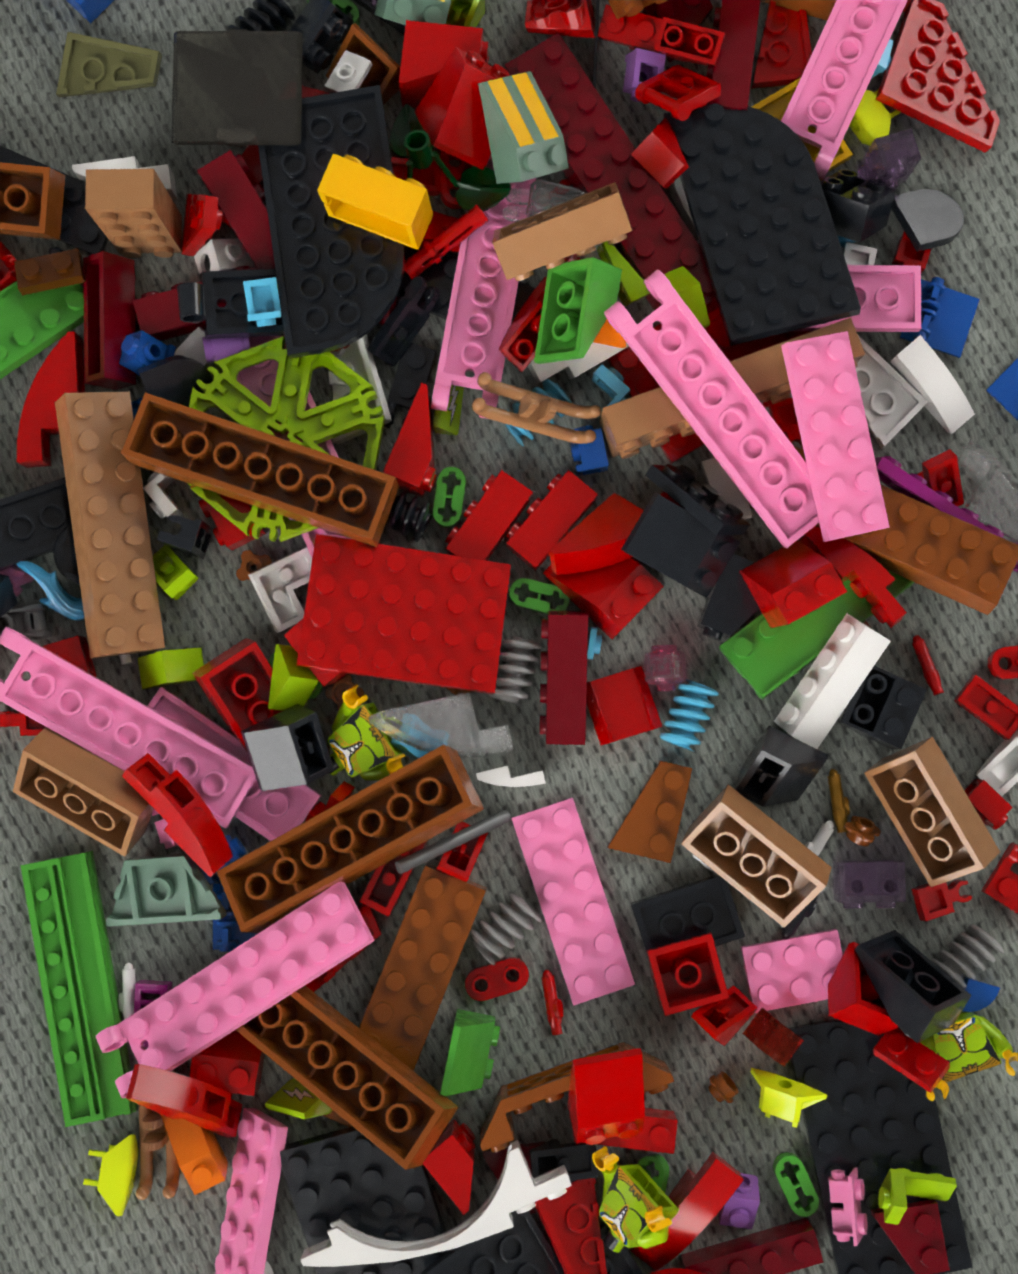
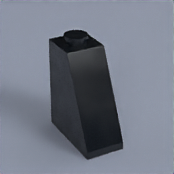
M735 554L732 555L711 590L697 627L704 629L703 635L718 641L721 640L722 636L728 638L759 609L739 572L755 562Z

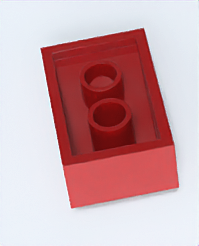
M421 382L383 473L396 477L399 489L406 490L423 498L426 491L431 493L438 475L435 474L431 398L428 385Z
M632 558L611 566L585 572L556 575L552 572L551 565L543 572L582 611H587L588 617L612 640L664 587L649 571Z
M248 638L243 639L192 672L209 701L246 752L247 749L241 731L282 712L268 709L273 668L256 641Z
M641 1048L572 1060L567 1106L576 1144L585 1142L588 1145H594L603 1142L605 1138L619 1136V1138L627 1139L642 1132L645 1120Z

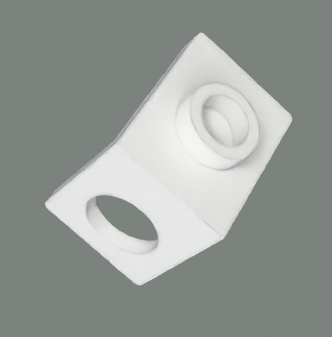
M346 50L324 86L329 93L358 89L373 64L370 60Z
M238 238L210 239L194 256L199 275L202 272H207L204 265L206 255H208L211 264L209 271H233V269L240 266H255Z

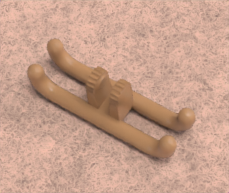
M483 372L478 376L477 383L483 390L520 401L517 414L487 405L483 398H476L472 403V410L476 414L487 419L571 443L588 444L596 439V433L593 430H572L548 423V421L553 419L556 412L575 418L594 419L601 414L600 406H581L493 380L488 372Z
M176 1068L173 1069V1070L170 1071V1072L177 1073V1072H176ZM139 1105L140 1181L136 1190V1197L139 1200H145L149 1196L153 1185V1151L161 1149L166 1144V1183L162 1193L166 1199H171L178 1190L180 1167L161 1114L152 1112V1110Z

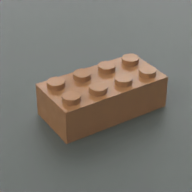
M86 169L85 209L119 253L128 258H139L141 253H154L155 256L163 258L172 257L173 253H181L182 215L154 169Z
M616 182L494 230L492 244L506 279L509 280L515 277L516 281H521L534 274L533 270L542 266H546V269L557 267L565 262V257L575 253L577 257L590 254L596 250L595 245L608 241L609 245L623 241L627 238L626 233L631 232L632 228Z
M47 727L22 751L13 792L124 857L146 832L154 809L122 777L124 773L122 769Z
M933 737L884 757L864 772L930 887L982 870L1000 853V850Z
M729 784L689 826L681 843L682 846L784 928L827 886L832 868Z

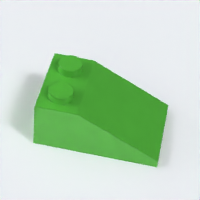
M594 257L566 262L548 269L534 359L535 363L542 364L584 358L607 320L604 311L617 302L622 269Z
M457 1009L440 1095L450 1096L482 1088L484 1078L490 1079L494 1059L488 1058L490 1045L497 1046L500 1026H495V1016Z

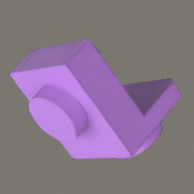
M741 1173L744 1180L720 1210L719 1225L752 1230L760 1203L758 1177Z

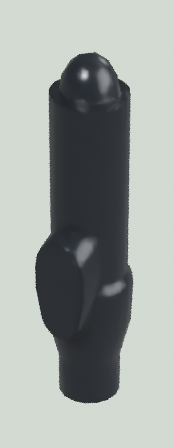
M817 896L785 928H782L783 938L787 939L791 935L793 936L805 917L809 918L817 906Z

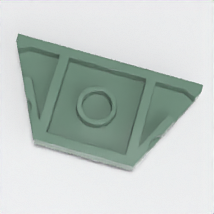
M186 853L132 857L124 861L120 874L121 882L116 887L113 899H116L112 914L107 917L106 926L218 920L224 918L227 914L198 865Z

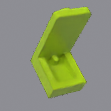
M890 1168L878 1195L879 1208L884 1210L885 1223L899 1224L907 1210L906 1195L948 1201L957 1187L956 1179L945 1177L939 1173L925 1174L911 1172L906 1168Z

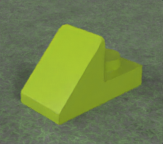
M164 545L153 555L156 582L171 598L179 600L199 578L170 547Z

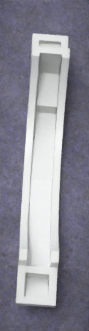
M516 1140L510 1143L502 1173L487 1200L471 1217L457 1227L427 1239L391 1241L365 1234L343 1220L338 1219L330 1223L332 1229L327 1231L329 1239L304 1249L300 1260L303 1266L338 1267L396 1262L455 1249L513 1228L511 1212L516 1211L517 1214H521L536 1206L535 1202L545 1197L552 1200L564 1195L567 1192L566 1188L572 1186L565 1165H562L533 1178L520 1144Z

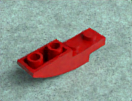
M606 4L597 37L601 40L628 46L633 50L640 48L666 54V58L716 66L725 32L667 17L662 19L642 13L632 17H627L626 15L616 19L611 6Z
M575 253L565 257L564 263L581 260V258L577 257ZM547 277L542 279L511 323L498 349L520 372H523L535 358Z
M815 526L799 538L801 543L832 563L842 583L848 579L851 581L850 586L859 598H865L872 606L871 611L879 622L883 624L886 622L892 628L906 615L907 612L888 591L895 578L867 552L844 538L823 542L821 529Z
M149 753L126 769L122 777L169 823L164 831L209 877H212L231 860L233 854L221 827L200 795L178 770L169 774Z
M142 1064L134 1065L126 1097L127 1100L168 1118L187 1120L225 1138L236 1137L243 1104L231 1099L232 1093L191 1077Z

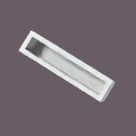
M846 613L774 722L790 736L818 749L891 641Z

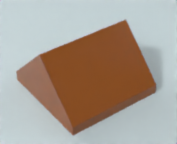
M356 23L352 24L326 77L329 79L346 50L370 60L373 66L360 88L380 85L384 105L400 90L399 75L401 66Z

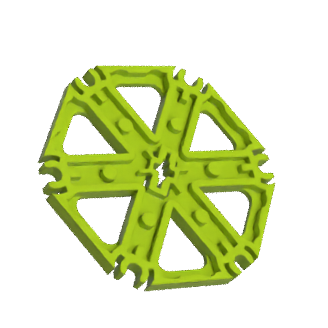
M282 336L215 361L216 367L222 369L223 372L219 373L214 367L209 366L207 370L214 376L213 382L205 384L200 379L196 381L205 394L198 392L194 387L192 388L190 408L206 412L207 409L212 407L218 408L237 424L273 436L275 434L270 429L280 434L289 432L287 437L290 442L326 454L328 453L317 444L357 429L364 430L368 435L363 466L376 470L385 422L381 406L374 409L368 407L370 401L378 398L376 391H371L374 388L370 383L330 352L290 359L287 355V349H284L285 337ZM267 360H275L279 363L271 407L237 381V375L241 370ZM316 368H327L350 387L349 395L305 411L311 376ZM198 486L190 488L248 537L252 525L251 532L255 539H259L260 531L263 528H270L269 539L273 542L277 540L278 529L280 528L281 534L278 539L280 542L318 528L300 521H292L288 517L253 505L250 512L241 513L215 492Z

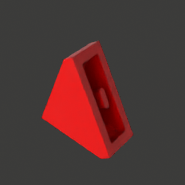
M666 118L631 153L647 172L666 189L689 168L675 133Z
M462 821L456 824L452 834L471 825ZM488 832L444 853L437 870L467 882Z
M734 985L727 989L728 999L703 1005L693 1012L691 1016L712 1038L723 1046L733 1038L758 1008Z

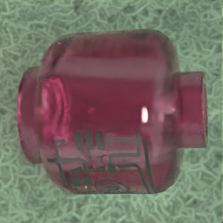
M677 645L651 646V651L644 655L645 682L649 685H656L657 692L676 691V685L684 683L687 679L685 653L677 650Z

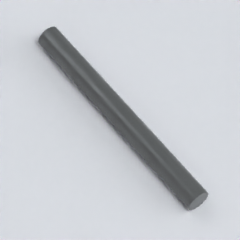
M504 809L396 861L395 867L399 874H403L511 821V815L508 810Z

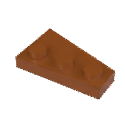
M659 761L607 848L671 863L693 768Z

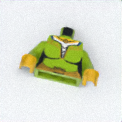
M356 684L343 692V703L331 727L333 734L327 739L334 751L330 755L334 771L329 774L334 776L345 769L351 778L360 775L365 781H379L403 767L401 759L405 757V754L391 743L394 734L374 702L360 706L368 700V696L365 694L360 698L356 692L359 686Z
M962 1011L954 1025L920 1042L950 1062L949 1070L935 1087L942 1091L944 1099H946L949 1093V1086L946 1082L1002 1064L1000 1058L1005 1059L1006 1072L1011 1076H1015V1071L1009 1063L1012 1061L1018 1062V1053L1013 1052V1047L997 1027L983 1016L975 1015L972 1012ZM926 1090V1097L930 1101H934V1092L930 1093Z
M606 1146L594 1152L592 1160L604 1176L603 1202L599 1209V1216L610 1228L604 1239L605 1245L610 1250L619 1253L624 1246L648 1249L665 1243L668 1240V1226L672 1224L671 1220L678 1213L679 1208L639 1164L617 1165L619 1157L615 1153L609 1155Z

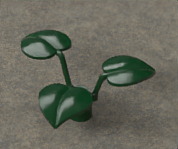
M408 104L404 105L392 127L390 146L395 155L400 158L409 159L406 162L407 178L413 179L414 168L424 170L435 161L453 186L459 188L456 192V200L459 206L466 211L472 209L476 204H478L483 212L489 210L510 193V183L497 184L494 170L486 167L484 170L477 167L468 168L462 173L461 181H458L440 159L439 153L433 151L435 147L432 146L429 135L420 124L414 112L415 109Z

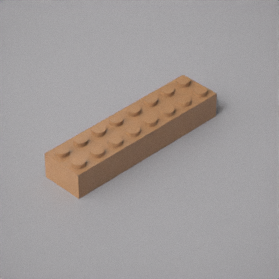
M848 318L730 361V363L760 403L771 400L772 404H776L791 397L789 394L791 389L781 345L787 342L848 331L855 368L858 367L857 363L865 355L852 319ZM661 387L604 407L599 420L612 458L620 455L622 459H626L640 452L639 448L651 444L652 448H656L670 441L669 437L681 433L682 437H686L696 433Z
M130 391L64 393L55 402L90 659L153 652L165 648L141 469L139 466L131 464L121 455L134 421Z

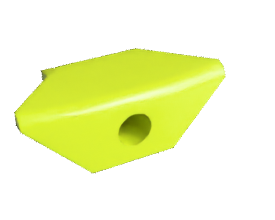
M879 89L875 92L866 90L849 127L862 144L883 150L888 145L891 119L901 112L895 110L889 113L881 102L875 100Z
M751 1068V1074L761 1087L759 1108L762 1112H765V1117L776 1116L792 1122V1127L797 1128L798 1122H800L801 1110L827 1098V1094L801 1082L772 1072Z
M135 1134L128 1135L117 1145L109 1144L107 1152L92 1149L88 1151L90 1156L102 1157L99 1180L85 1178L83 1185L97 1186V1190L116 1216L123 1215L134 1187L139 1157V1147Z

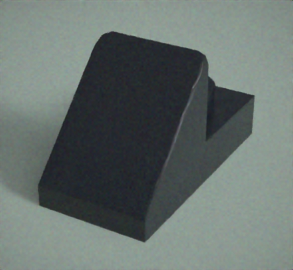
M557 1139L543 1143L529 1150L531 1174L535 1178L565 1165L570 1181L599 1177V1171L592 1160V1154L597 1151L596 1144H576V1142L560 1144Z

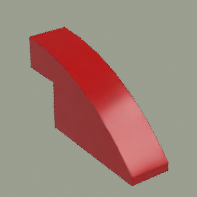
M74 331L67 332L46 357L26 396L19 422L16 461L25 468L51 466L50 435L59 434L55 402L64 393L85 392L83 339Z
M666 492L660 494L664 498L670 500L671 502L683 508ZM613 493L549 550L552 572L556 575L591 571L633 558V556L621 549L644 510L618 494Z
M712 1152L698 1173L695 1174L688 1169L668 1196L679 1208L678 1213L671 1220L672 1224L668 1226V1240L665 1243L648 1249L633 1247L630 1251L656 1271L664 1267L680 1254L723 1208L744 1179L741 1173Z

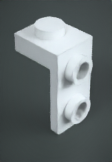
M154 472L147 479L148 484L143 487L153 500L149 504L161 519L165 516L183 515L184 513L164 491L176 479Z

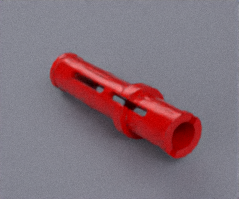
M478 204L474 205L472 209L430 242L428 240L423 242V247L405 260V271L412 280L434 263L439 264L443 261L441 258L489 221Z

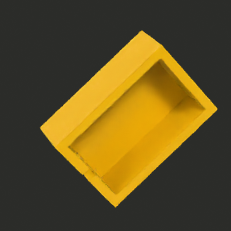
M333 154L317 189L322 202H324L328 216L419 250L433 217L428 192L422 183L411 178H407L405 181L394 177L392 172L383 167L370 168L351 155L341 157Z

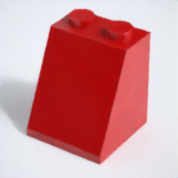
M406 20L399 75L402 106L404 107L405 104H408L412 108L418 107L455 47L467 53L469 50H473L485 60V63L489 64V42L483 41V28Z
M455 47L414 111L424 131L429 135L432 146L484 170L491 151L478 83L510 76L505 68L496 63L493 66L485 63V60L473 50H469L467 53Z
M798 540L788 548L782 547L739 571L770 628L789 625L847 592L832 563Z

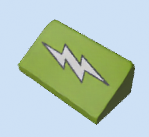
M451 385L447 412L435 410L433 428L436 433L458 435L464 387Z
M295 1078L290 1079L265 1103V1108H268V1110L301 1119L323 1116L332 1112L329 1106Z

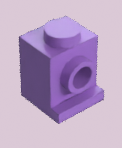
M636 48L625 56L627 64L623 92L631 94L630 99L632 101L639 102L635 97L636 88L642 83L639 82V76L643 78V81H646L663 72L666 54Z

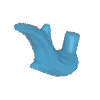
M28 561L16 563L19 568L33 577L44 590L47 597L41 598L39 600L41 603L68 619L75 621L85 620L82 598L68 594L61 587L57 579L56 570L48 573L42 567Z

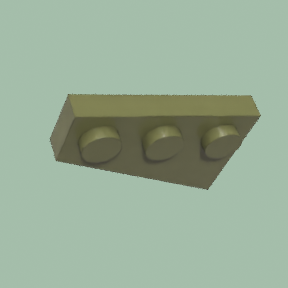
M67 32L56 95L58 97H68L157 86L162 54L152 49Z

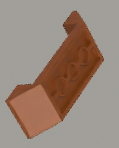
M621 1042L580 1058L637 1048ZM642 1051L644 1092L649 1091L650 1094H657L669 1088V1083L675 1082L666 1062ZM572 1061L501 1086L481 1128L480 1147L482 1151L490 1149L491 1152H498L510 1146V1141L514 1140V1122L510 1114L511 1111L517 1115L529 1111L533 1108V1103L545 1099L546 1103H551L565 1096L564 1092L569 1091Z

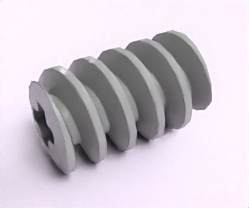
M509 635L512 639L502 640L501 643L509 652H502L499 656V659L505 662V664L498 665V673L502 675V677H497L496 680L498 690H495L494 694L488 695L497 700L523 706L518 700L528 699L529 695L521 690V688L532 686V682L525 678V675L535 674L536 671L528 663L539 660V657L534 655L532 650L542 649L543 645L528 639Z
M512 893L508 895L511 906L502 902L499 903L502 911L501 915L492 911L489 913L493 922L491 925L483 920L479 922L483 930L482 933L473 929L470 930L474 940L472 941L473 944L493 966H495L496 962L492 954L503 958L505 952L502 945L513 949L515 944L512 936L520 940L524 938L521 927L532 931L534 926L531 918L539 922L542 921L539 915L522 897H517Z
M974 924L968 926L971 936L965 933L959 934L958 938L961 945L951 941L948 945L951 953L945 950L939 952L942 963L936 959H931L934 964L964 989L966 988L962 978L964 975L973 980L976 979L972 969L974 966L982 971L986 970L982 961L983 958L993 963L996 961L992 950L995 949L1002 954L1005 953L1002 946L993 936Z

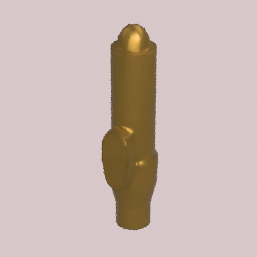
M831 769L827 778L833 819L836 824L837 833L847 832L844 825L847 822V816L850 814L849 801L847 797L843 796L840 774L835 769Z

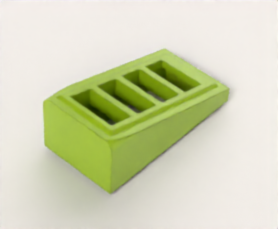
M606 241L597 248L596 251L601 261L622 269L618 296L623 306L626 307L650 294L644 284V280L612 244L609 245L608 241Z

